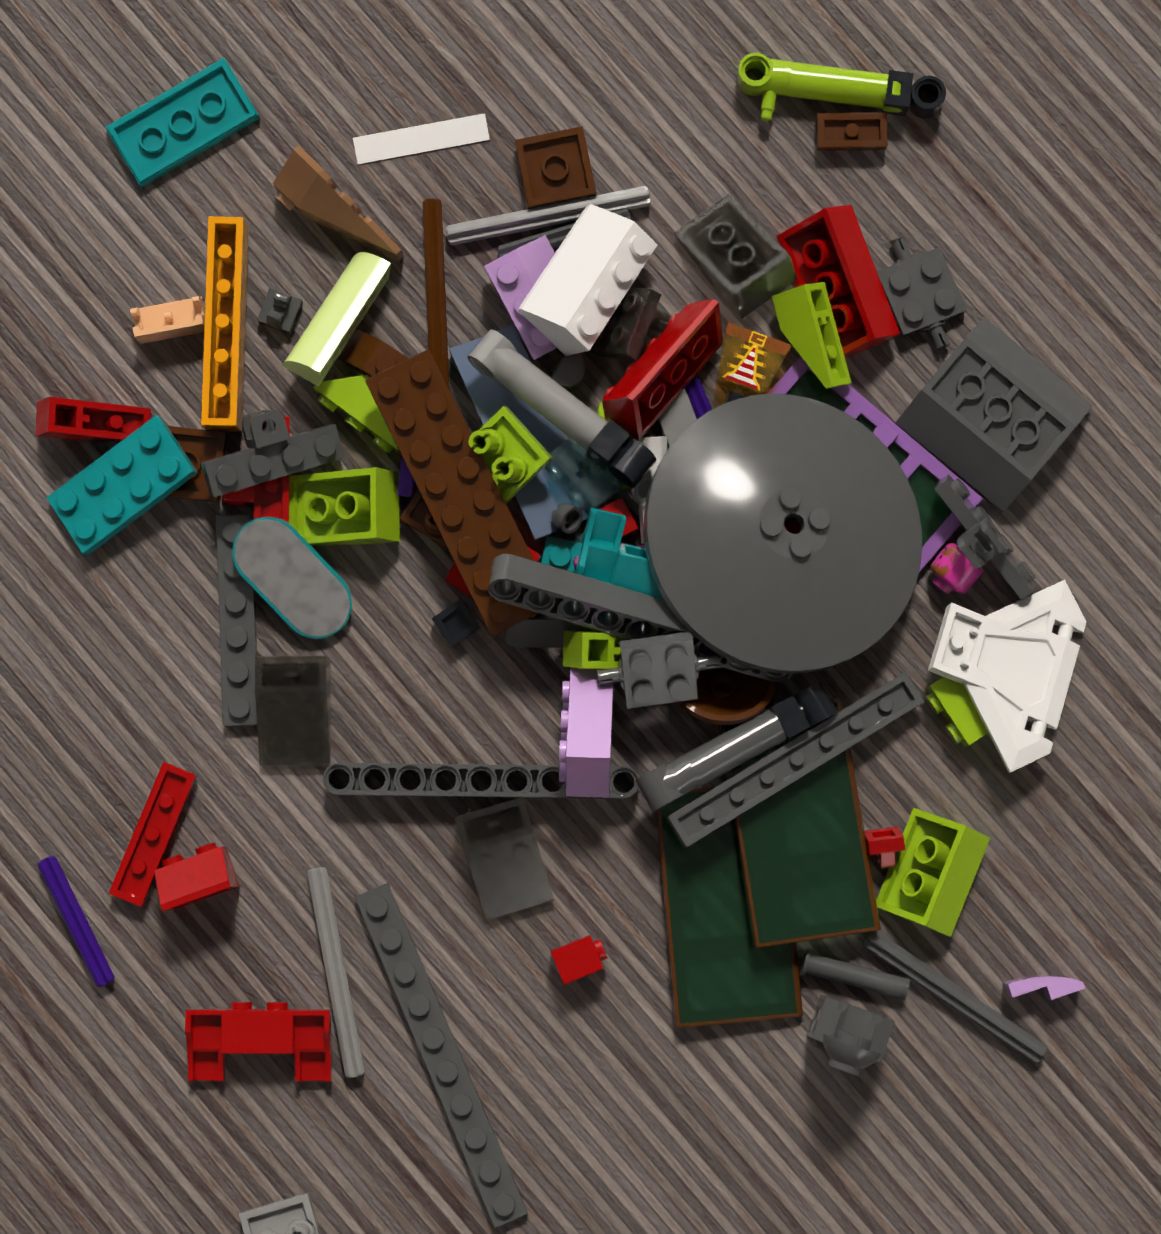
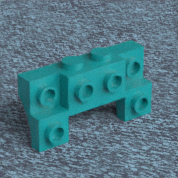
M591 508L582 538V548L575 573L663 599L651 573L646 549L621 543L626 516Z

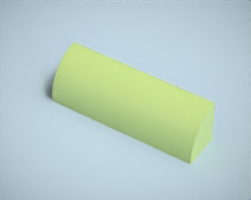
M356 253L282 366L319 387L388 281L391 263L374 254Z

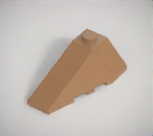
M298 145L292 151L273 182L278 192L275 196L277 201L289 212L294 208L301 216L400 262L404 256L397 244L369 216L364 218L360 214L362 212L361 209L347 193L341 192L339 194L335 190L337 186L331 180L332 177Z

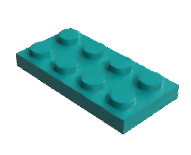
M155 415L46 498L82 554L89 555L198 472L162 417Z

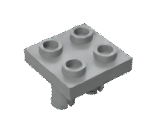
M309 1192L239 1213L244 1234H321Z

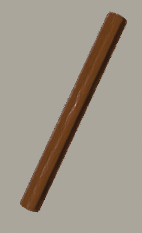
M432 198L423 201L429 350L450 390L442 203L440 199Z

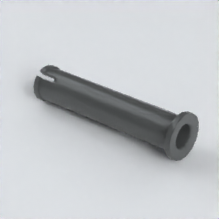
M806 949L800 969V976L802 977L808 974L893 996L901 1000L906 999L910 985V978H903L811 954L810 949Z

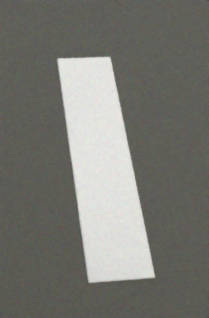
M485 113L353 138L357 164L490 140Z

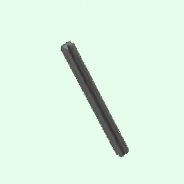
M868 932L862 941V946L1032 1062L1039 1063L1045 1056L1047 1046L880 932Z

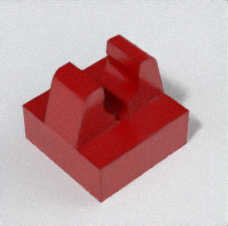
M898 826L864 831L867 850L870 855L876 854L880 867H895V852L905 850L904 836Z

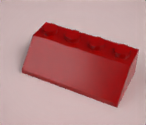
M852 205L826 207L776 235L795 287L825 282L845 358L876 347L900 334Z
M709 299L687 304L679 314H674L670 318L666 329L660 336L653 338L649 342L645 353L637 362H632L628 366L624 377L616 386H611L606 391L602 404L607 422L610 419L637 440L644 436L722 346L723 336L718 301Z

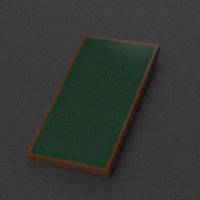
M835 698L831 700L837 712L844 709L842 699ZM740 724L718 725L720 735ZM812 728L726 772L727 780ZM850 748L734 818L754 949L867 932L875 933L881 930Z
M715 787L697 788L656 810L675 1027L787 1017L798 1018L803 1016L797 944L791 943L754 949L734 819L685 849L666 819L672 813ZM777 793L748 810L749 819L762 818L765 839L753 841L756 861L788 857L782 793ZM790 872L758 876L767 932L795 928Z

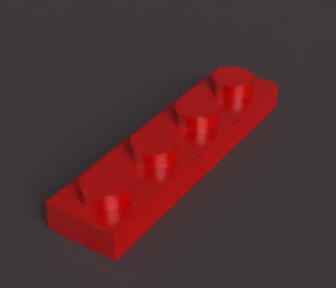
M162 763L108 894L140 907L144 906L155 880L154 870L159 869L162 863L161 861L164 858L198 775L169 763Z

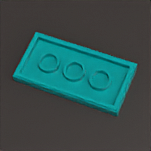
M222 58L107 125L105 128L142 188L260 119V116L226 59Z

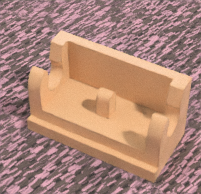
M202 296L130 309L135 323V327H133L134 337L140 344L204 332L205 308Z

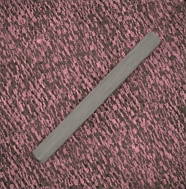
M641 186L452 224L446 227L449 244L458 245L577 221L585 207L589 204L613 212L621 209L632 210L647 207L650 205L651 199L648 188Z
M325 867L313 868L308 870L307 875L344 1073L347 1078L359 1077L364 1074L365 1070L327 869Z

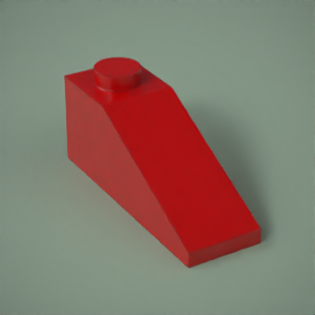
M47 397L37 402L35 437L74 441L121 442L150 420L151 408Z

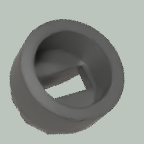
M569 503L559 504L558 508L552 512L553 524L567 534L575 532L583 520L582 510Z

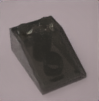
M731 194L725 196L674 233L677 240L720 297L741 319L797 280L790 255Z

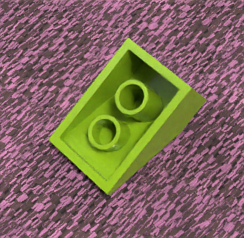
M372 467L289 476V524L311 546L400 542L399 472Z

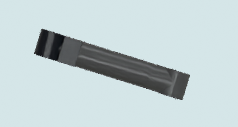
M818 682L772 706L757 717L646 773L635 781L650 809L654 812L769 749L825 721L838 712L822 683Z

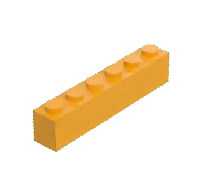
M208 216L201 425L205 430L242 432L249 226L244 217Z

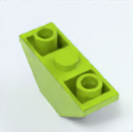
M368 375L322 381L319 387L316 385L313 387L316 393L320 395L317 401L332 413L336 408L347 415L344 421L359 433L366 429L375 436L372 442L388 454L393 449L400 455L396 443L365 383V380L370 378Z

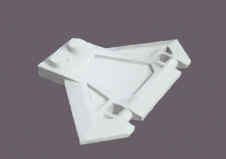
M1065 580L987 616L954 603L949 604L946 607L928 671L965 686L1009 773L1051 753L1053 742L1044 738L1046 727L1054 730L1058 727L1080 645L1071 641L1072 633L1074 631L1082 634L1086 626V620ZM1053 625L1059 626L1058 634L1052 633ZM1027 721L1033 722L1031 731L1025 730Z

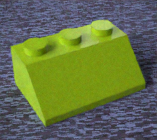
M913 808L903 832L905 850L895 852V867H889L876 899L877 908L951 937L990 837L966 825Z

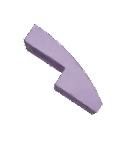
M1029 976L1003 983L1007 996L1012 998L1042 988L1046 999L1053 1000L1085 989L1082 981L1061 976Z

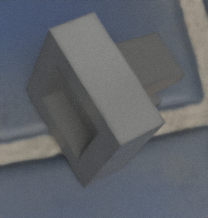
M269 288L257 321L265 326L292 334L303 301Z

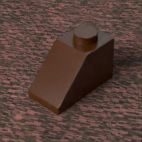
M356 329L337 359L360 374L372 377L409 358L382 340Z

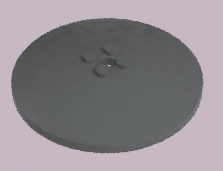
M786 394L754 395L722 404L707 412L686 428L666 451L651 480L644 511L646 555L657 588L667 606L689 632L691 631V634L705 646L743 666L772 673L799 674L820 671L842 664L871 647L892 628L908 604L917 582L922 556V527L914 493L901 466L881 440L862 423L835 407L811 398ZM786 517H793L799 522L800 532L798 534H792L785 529L784 519Z

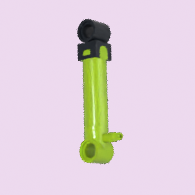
M761 53L746 55L740 61L737 73V84L741 91L750 96L763 94L761 119L767 122L772 120L776 95L882 109V112L899 116H906L908 109H910L916 117L922 119L935 116L940 111L946 96V88L943 82L931 75L917 79L912 85L914 73L889 70L888 74L769 59ZM751 68H756L762 71L764 77L760 80H751L747 77L746 72ZM922 91L931 92L935 97V102H922L918 93Z

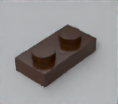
M887 112L817 113V151L886 150L888 147Z

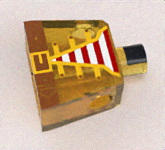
M728 322L716 383L729 388L723 404L748 397V395L766 394L787 358L791 345Z

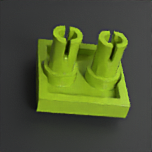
M503 406L478 431L473 432L468 441L469 446L475 448L473 451L482 455L506 504L554 459L507 406Z

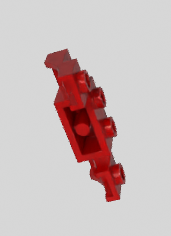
M231 1002V1008L185 1010L188 1081H225L226 1054L295 1053V1081H332L331 1009H288V1002H267V1008H252L253 1002Z

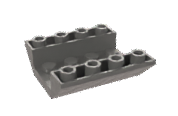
M984 317L923 387L895 424L1003 513L1071 434L1093 405Z

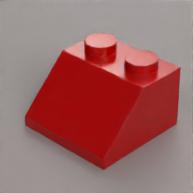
M213 842L196 848V856L183 860L182 854L161 861L163 867L154 870L162 911H174L240 887L227 847L221 846L217 848L216 843Z

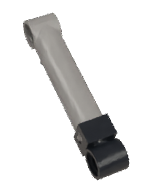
M490 329L467 356L468 361L476 370L489 379L497 380L583 447L587 451V457L604 470L608 469L625 486L635 488L657 461L655 455L645 445L635 439H629L630 434L610 419L607 422L518 353L514 345L499 332Z

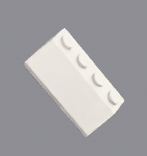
M589 204L579 216L518 308V311L565 356L589 351L657 247V244L634 221Z

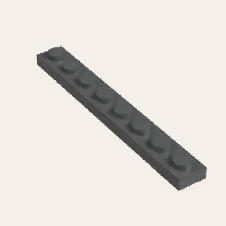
M904 672L672 813L666 819L685 849L924 703V700L907 673Z

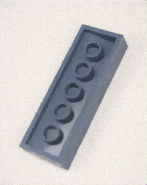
M514 324L497 331L514 345L518 353L530 361ZM483 337L449 348L451 357L482 425L503 406H507L554 458L515 495L535 542L538 543L545 540L548 536L552 537L563 532L552 521V512L561 503H569L580 508L583 513L582 523L587 521L591 508L597 509V506L563 432L497 380L485 377L471 365L467 356Z

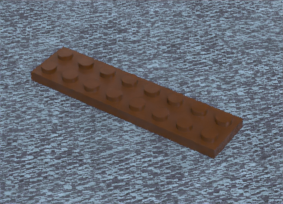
M425 350L366 379L365 383L491 637L539 614L497 601L489 594L491 566L495 557L501 554H512L533 561L534 559L482 455L474 452L475 448L469 446L470 430L430 350Z

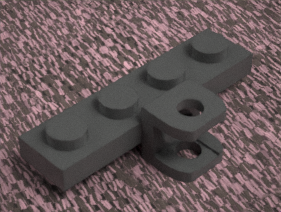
M266 409L245 415L242 419V430L247 448L249 449L201 462L210 497H217L345 458L336 424L326 425L289 436L283 415L278 410L270 411ZM263 422H265L266 428L264 431L262 429Z
M949 474L938 481L935 491L967 530L958 538L957 544L971 564L978 570L987 561L991 560L1021 600L1030 595L1035 586L1033 580L1036 577L1033 571L1024 561L1019 564L1011 553L1014 551L1011 543L994 526L986 511L981 506L975 508L967 498L970 496V492L964 483L958 478L954 481Z

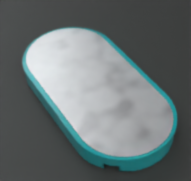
M261 517L249 521L239 530L232 549L233 561L237 571L295 632L308 638H325L335 634L346 624L352 609V598L347 584L291 524L279 518Z

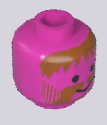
M954 543L947 544L930 565L931 571L936 575L932 582L948 595L952 590L959 594L966 593L983 572V568L981 567L977 570L958 545Z

